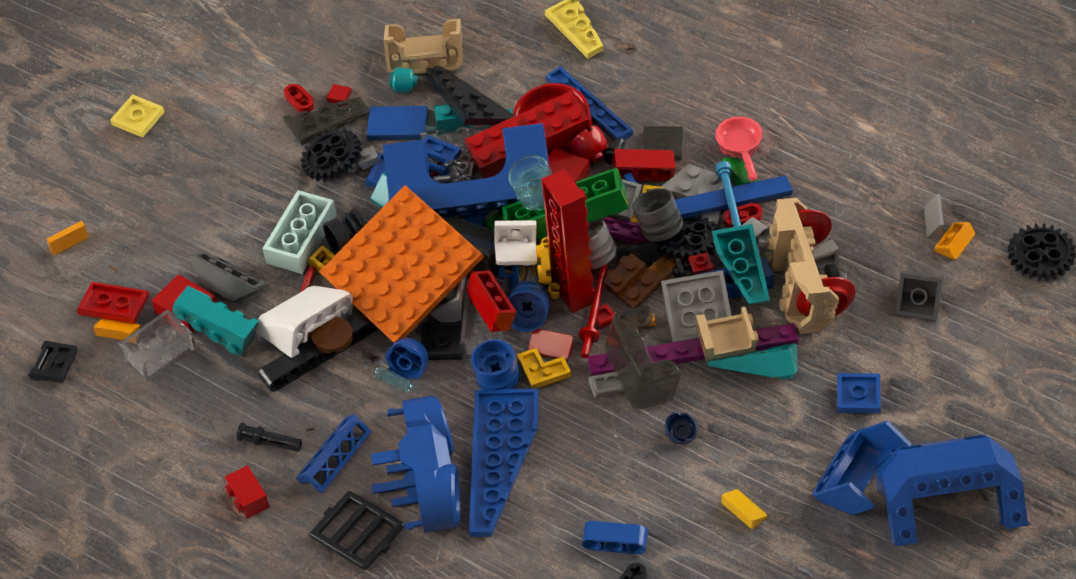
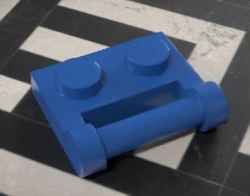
M426 135L423 139L428 157L436 161L447 163L450 160H457L462 153L460 147ZM428 161L430 170L439 173L440 176L448 175L449 169L443 167V164L441 166Z

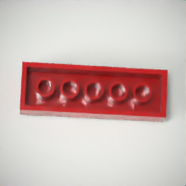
M572 91L567 92L466 138L465 143L468 153L482 179L496 176L505 166L506 153L503 128L543 123L548 152L571 142L585 129L588 132L591 131L588 118Z

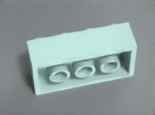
M298 190L262 248L266 264L303 274L308 265L309 258L316 252L325 236L323 223L337 216L334 200Z

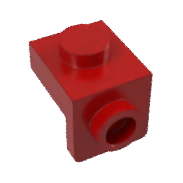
M708 252L689 256V263L693 274L716 270L715 263L711 262Z

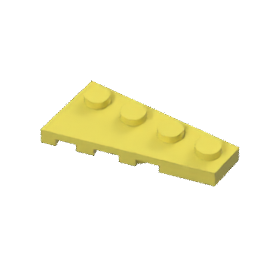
M564 0L545 10V16L587 59L603 51V44L595 29L592 28L591 22L585 15L584 8L578 0Z

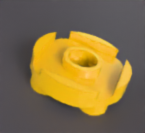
M540 243V245H536L538 264L541 263V265H537L539 283H543V285L552 284L548 243Z

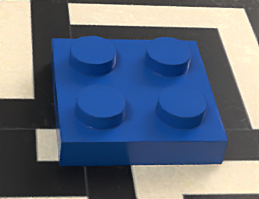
M837 373V413H881L880 374Z

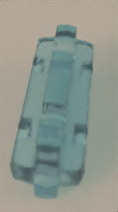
M378 366L374 370L375 378L379 380L384 379L383 382L397 388L400 387L405 392H408L412 387L411 380L407 378L402 379L403 376L389 370L385 371L386 369Z

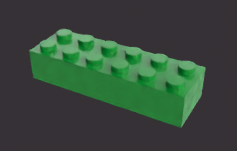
M617 168L576 181L577 187L583 189L587 197L585 206L588 210L586 215L588 223L601 220L615 213L619 214L629 209L625 185ZM543 193L502 207L504 221H536V241L547 237Z

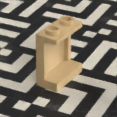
M746 307L741 308V314L709 321H706L704 314L696 316V328L706 361L755 352L756 343L759 342L757 331L752 329L754 325L752 314L747 313Z

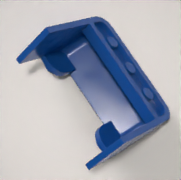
M888 420L851 433L842 443L813 490L812 495L818 501L850 515L873 509L874 504L862 494L877 468L897 448L910 446L911 443Z

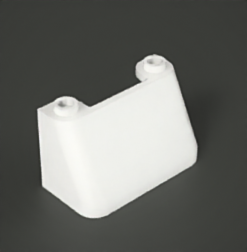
M313 285L268 312L263 313L258 318L257 333L293 358L299 354L297 347L301 341L303 343L307 342L309 332L334 317L344 319L352 314L353 296L346 290Z

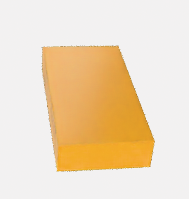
M80 221L46 240L50 252L54 256L89 238L85 224Z

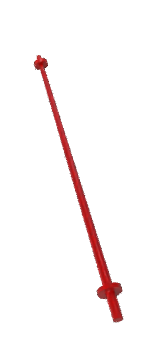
M608 263L600 267L587 327H583L579 331V338L583 341L580 356L584 359L589 357L591 344L597 342L600 337V333L595 329Z

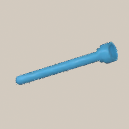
M722 161L716 164L715 171L716 175L722 179L733 227L741 226L729 178L732 174V169L729 162Z

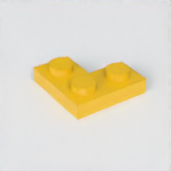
M537 348L517 354V359L531 389H537L571 377V371L564 356L544 363Z

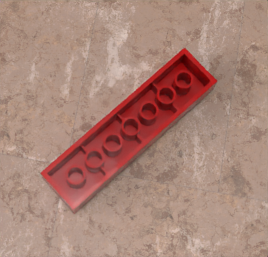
M562 169L541 180L552 283L559 284L560 289L556 291L559 292V296L573 314L592 305L595 291L592 286L594 281L591 273L593 266L590 260L592 253L589 247L590 237L587 230L589 228L586 218L588 210L585 206L587 197L584 190L577 187L574 177L568 175L565 169Z

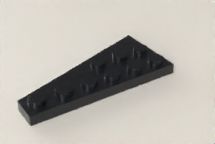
M441 66L426 68L425 75L463 125H497L515 116Z

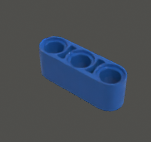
M589 521L585 523L582 546L592 551L642 554L646 550L648 529L642 525Z

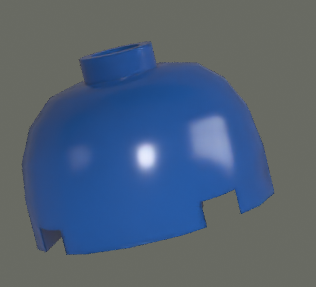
M403 338L396 341L389 348L385 357V362H388L390 366L388 368L395 377L404 381H409V378L418 379L426 370L429 360L424 345L412 338Z

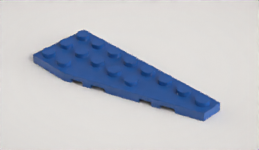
M538 389L475 390L469 517L470 537H490L495 530L538 429Z

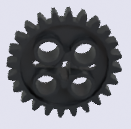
M337 128L335 132L330 129L328 134L323 131L321 137L316 135V140L309 141L311 145L305 146L306 152L301 153L303 156L300 159L302 162L301 166L306 175L311 180L315 178L317 182L321 179L323 182H326L328 178L333 181L335 176L341 178V173L347 175L348 168L354 169L352 164L358 163L357 158L361 157L360 152L363 149L361 148L360 140L355 133L353 134L352 130L347 131L344 128L340 131Z
M701 215L697 218H694V216L683 218V227L676 235L667 240L656 242L657 251L660 252L661 256L666 255L667 260L673 258L675 262V259L679 258L682 264L689 260V256L707 252L710 255H714L715 246L712 231L719 230L718 226L714 225V221L709 222V218L702 220Z
M1035 223L1034 228L1026 225V231L1020 228L1019 234H1013V238H1010L1007 252L1008 259L1011 260L1010 265H1015V271L1022 270V276L1028 273L1029 279L1037 276L1038 281L1041 280V277H1045L1046 281H1049V276L1057 279V274L1064 276L1065 271H1070V266L1074 265L1076 246L1072 244V238L1068 239V233L1061 234V228L1055 231L1054 225L1046 228L1045 223H1043L1042 227Z

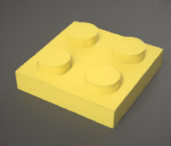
M131 95L110 121L113 126L143 138L165 111L164 107Z

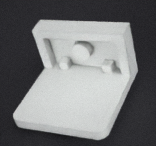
M495 221L494 246L496 264L503 266H529L537 264L536 221Z

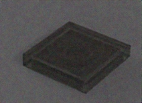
M644 126L642 149L673 150L674 160H682L683 126Z

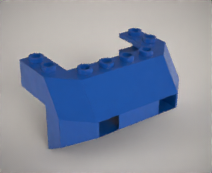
M985 434L899 447L877 470V490L885 497L890 538L895 546L918 543L912 499L986 487H996L999 518L1002 526L1005 525L1006 529L1028 526L1023 481L1014 456Z

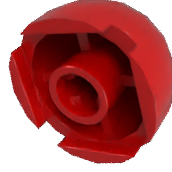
M591 126L593 130L588 132L585 129L570 142L571 149L567 148V151L570 154L589 160V163H597L603 158V151L606 149L607 140L598 126Z

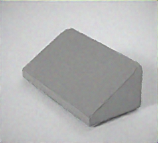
M936 194L924 207L926 236L928 239L943 237L944 223L941 195Z

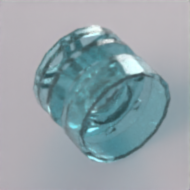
M537 155L526 156L515 162L510 168L508 174L509 183L524 208L529 210L544 209L541 179L553 174L552 170L543 157Z

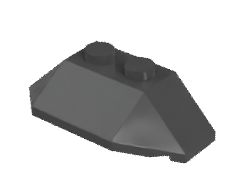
M205 251L190 256L201 285L208 288L210 292L222 295L227 301L234 302L266 287V283L261 278L224 259L211 256Z

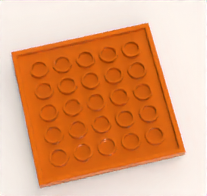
M404 185L319 272L336 289L349 292L353 296L352 304L395 343L405 338L484 258V255Z

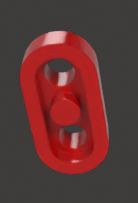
M290 84L285 87V99L297 112L306 114L314 109L313 97L301 85Z
M756 203L737 207L741 225L752 217L758 221H761L763 217L762 207ZM728 209L723 215V223L727 228H732V220Z

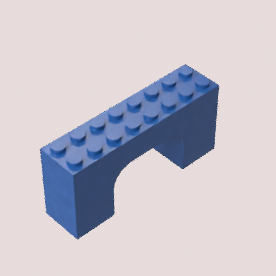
M543 123L503 128L506 153L505 166L496 176L485 179L448 184L439 183L430 177L427 148L423 139L383 145L389 201L406 185L444 220H448L450 216L465 218L469 217L471 213L487 215L490 214V211L495 210L503 212L502 207L542 194L541 179L551 175Z

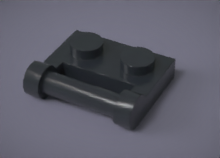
M44 341L34 368L30 369L28 376L35 381L42 379L63 383L78 352L77 346ZM49 353H52L45 370H42Z

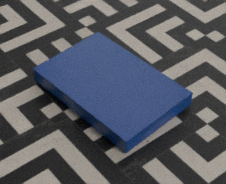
M428 106L370 107L367 140L424 139L426 137Z

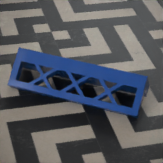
M355 414L345 417L296 476V479L301 484L309 482L319 493H322L372 431ZM355 425L364 432L360 438H353V428ZM342 441H349V451L347 453H341L340 444ZM330 456H336L337 466L335 468H328V458ZM317 472H324L325 481L322 485L313 478Z

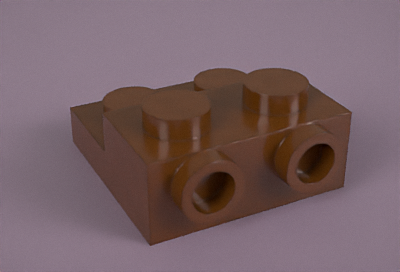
M631 253L628 257L623 256L619 260L618 267L614 271L609 270L605 274L603 283L606 290L636 311L661 286L662 279Z

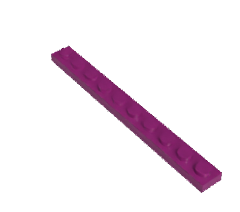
M794 323L754 329L757 331L759 342L756 343L757 351L767 350L775 346L798 344ZM698 338L592 355L588 357V364L591 376L627 369L637 371L705 360L700 339Z

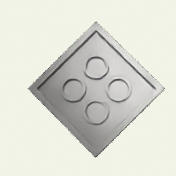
M723 270L661 281L672 343L699 338L696 328L697 315L704 314L706 321L731 316Z

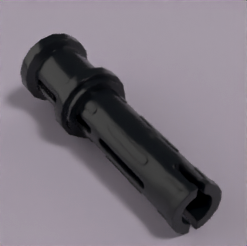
M241 422L237 430V441L246 440L254 442V445H261L263 443L299 452L302 447V439L268 432L261 426L256 428Z

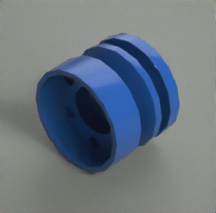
M524 281L518 283L511 289L507 297L516 310L511 327L522 332L535 331L543 325L547 318L551 302L549 293L544 286L537 282ZM529 301L532 302V305H530V304L527 305V306L525 305V302H526V303H528Z
M492 339L480 343L474 349L471 355V364L477 384L481 390L514 389L520 380V371L516 362L515 352L510 344L503 340Z

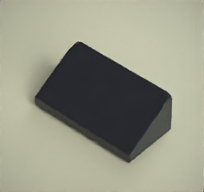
M651 241L616 250L617 265L623 256L628 257L631 253L644 262L647 267L659 265L656 242Z

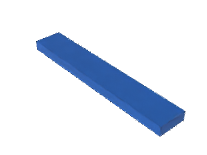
M561 66L545 75L546 81L549 83L569 85L580 91L589 104L592 122L611 139L621 138L626 140L633 135V130Z
M786 175L732 187L737 207L788 196L793 193ZM724 189L675 199L682 219L729 209Z

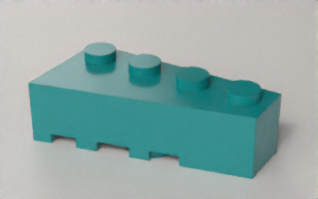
M190 286L185 288L173 304L172 313L179 320H185L196 331H202L213 342H219L225 346L232 354H237L241 357L255 339L258 320L254 318L248 320L243 317L244 313L238 310L232 312L228 310L226 304L220 301L214 303L210 296Z

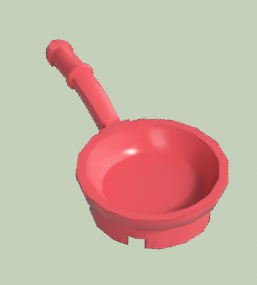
M732 117L724 120L716 129V140L721 151L726 156L729 154L731 157L743 159L748 179L752 182L756 181L757 174L750 156L754 154L756 148L758 149L762 140L760 125L747 117Z

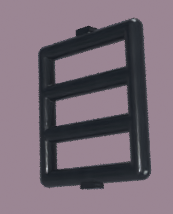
M348 491L333 508L329 507L324 512V518L313 528L309 535L313 540L357 567L367 570L382 552L386 553L391 548L390 543L404 529L405 525L402 521L357 494ZM350 501L360 506L330 539L321 534ZM367 511L376 516L348 549L338 545L341 539ZM384 521L393 526L364 560L355 555Z

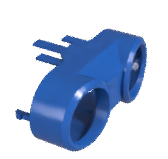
M433 395L403 400V408L395 410L391 408L387 411L388 417L405 415L407 434L398 443L399 449L373 453L371 458L373 466L401 461L399 464L387 465V474L407 470L408 472L404 475L405 479L373 484V494L406 488L407 495L409 496L391 500L392 507L419 503L422 520L404 523L405 528L409 531L422 526L424 533L456 528L460 522L459 476L457 466L453 463L451 464L450 461L454 447L441 403Z

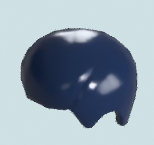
M675 411L666 418L665 432L671 442L684 445L689 444L696 438L698 431L697 423L688 413H678Z

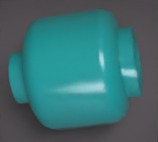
M397 67L394 69V72H390L389 87H392L394 92L410 93L413 87H417L418 76H414V71L410 68Z

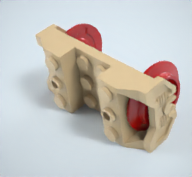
M798 198L778 199L775 206L776 212L773 223L769 228L770 235L767 238V252H764V257H766L772 272L785 271L786 283L782 287V299L779 300L780 310L784 311L786 320L794 323L799 334L820 332L834 321L835 316L841 314L852 303L856 290L853 283L845 278H828L827 275H819L812 252H814L813 247L825 240L832 229L829 216L818 210L807 209Z

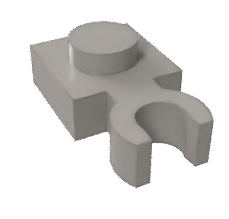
M373 145L364 148L360 152L361 157L357 158L358 163L352 164L354 169H347L349 174L354 173L360 167L364 170L380 162Z

